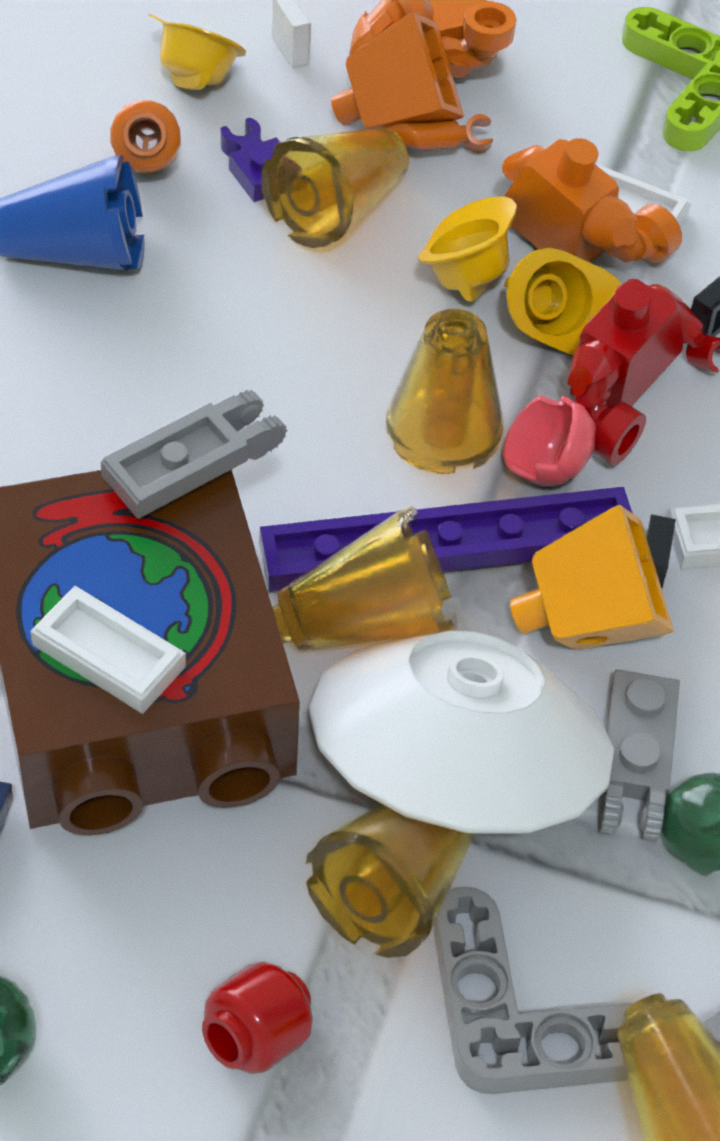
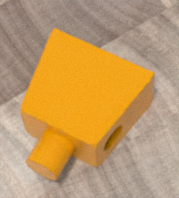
M621 505L610 508L537 551L532 557V565L539 589L510 600L511 613L521 633L528 634L550 626L554 639L574 650L662 636L674 632L641 519Z

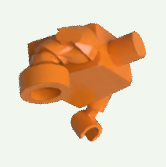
M382 0L369 15L365 11L353 31L349 56L345 63L352 87L331 98L332 109L337 120L342 125H348L361 119L366 130L383 135L389 143L420 150L456 148L460 142H464L466 147L474 152L487 150L494 139L478 140L472 136L471 129L476 126H489L491 119L484 114L474 115L468 120L466 125L461 126L456 121L463 118L464 113L437 22L433 21L434 11L430 0Z
M430 0L434 11L433 21L437 22L454 78H466L465 75L470 73V70L489 65L493 58L497 57L498 51L507 48L513 42L517 18L514 11L508 6L486 0Z
M575 138L570 141L558 139L546 149L539 145H533L509 155L504 160L502 165L503 174L508 180L514 181L504 197L511 198L517 205L516 216L511 226L537 249L550 247L563 250L590 263L604 252L612 258L617 257L624 263L640 259L650 263H660L677 251L682 243L680 225L673 214L666 208L657 204H647L633 214L628 204L618 198L619 187L617 182L596 165L599 152L597 147L589 140Z

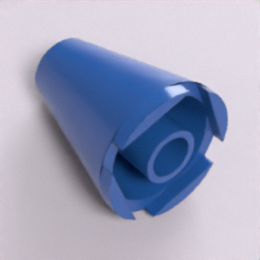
M121 155L111 156L0 198V256L126 271L140 269L144 259L145 239L144 234L135 235L136 217H143L137 181L129 161L123 162L124 156Z

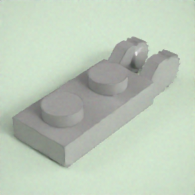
M246 390L214 406L212 403H209L104 457L100 461L101 476L136 518L139 519L247 462L248 458L257 460L265 456L268 451L272 452L274 448H278L280 443H283V439L286 437L285 434L288 432L287 426L275 415L273 417L269 415V417H264L260 422H255V419L260 417V413L263 412V400L252 390Z
M615 669L606 732L614 747V756L609 787L603 796L600 832L616 835L617 827L621 825L624 805L622 797L645 800V808L642 812L640 825L642 839L658 842L661 834L664 806L670 791L680 680Z

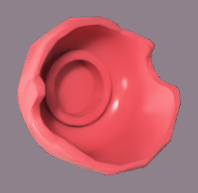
M544 396L534 398L517 415L506 436L503 456L507 468L529 482L543 487L557 486L566 483L569 479L575 478L585 468L595 450V422L583 405L574 402L566 396H562L561 401H555Z

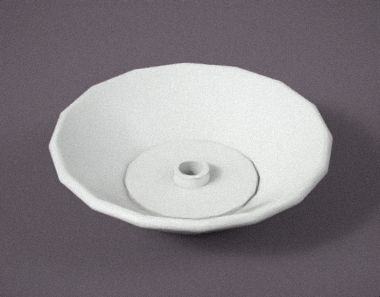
M444 631L401 638L356 649L321 674L308 708L319 751L354 789L400 815L467 834H529L578 818L609 787L614 747L597 711L559 676L522 649L498 637L474 631Z

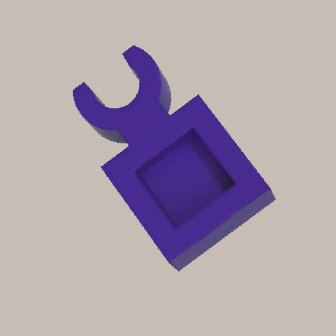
M251 117L245 119V136L232 134L227 126L220 127V145L222 151L229 156V170L253 202L302 186V169L277 137L266 141L261 140V127L255 119Z

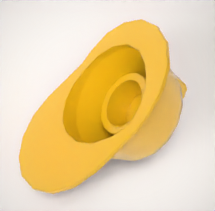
M152 14L148 15L163 24L160 50L161 65L170 72L174 85L182 89L201 90L206 85H219L225 79L236 57L246 55V50L241 45L219 34L188 24L166 22Z
M503 196L488 197L471 202L455 210L443 219L434 230L427 245L418 255V260L421 263L430 264L439 282L446 289L459 290L466 301H475L487 289L489 282L497 279L509 267L510 258L507 232L516 216V203L511 198Z
M550 247L534 250L521 259L504 283V287L507 288L508 312L516 327L527 336L569 355H574L578 348L580 334L585 325L611 299L617 287L621 285L619 279L605 269L566 251Z

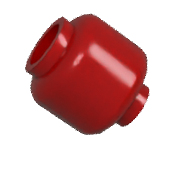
M264 961L248 965L216 987L205 1001L202 1034L209 1051L216 1060L230 1069H239L250 1074L263 1073L270 1070L300 1048L311 1035L313 1016L310 1007L311 996L307 986L296 974L286 972L280 966Z

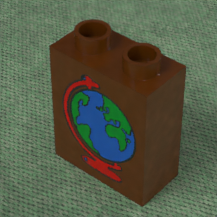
M101 470L0 487V678L30 829L60 823L63 829L77 835L109 833L135 820L141 813L143 806L199 795L204 803L214 807L242 806L257 801L269 794L277 786L281 778L297 775L300 700L232 470L139 519L136 518L103 479ZM74 586H77L186 653V667L144 714L32 645L30 631Z

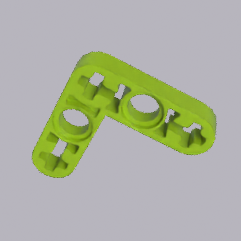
M639 7L631 10L625 17L622 33V44L625 48L636 55L693 79L667 110L663 127L664 140L673 148L682 151L702 149L720 129V101H711L700 96L702 94H711L720 97V36L659 9ZM679 48H691L698 50L701 53H687L680 50ZM692 117H695L696 119H698V121L691 122Z

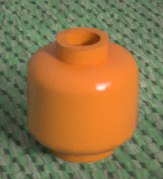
M137 100L125 105L115 115L110 127V144L115 155L124 156L123 162L129 161L134 172L139 174H155L167 169L176 159L181 147V130L175 115L166 106L152 100ZM150 130L154 133L147 136L142 131ZM137 136L143 140L142 149L136 143ZM157 139L156 145L148 150L149 142Z

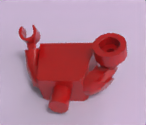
M629 279L619 285L611 299L583 328L578 348L573 355L567 385L571 386L570 394L574 396V402L585 407L595 422V450L593 453L612 466L618 465L628 456L637 444L646 425V416L632 406L682 352L683 344L688 343L686 358L692 366L716 373L719 372V369L713 364L712 356L714 351L720 354V338L702 333L703 323L677 294L662 285L652 284L648 286L638 279Z

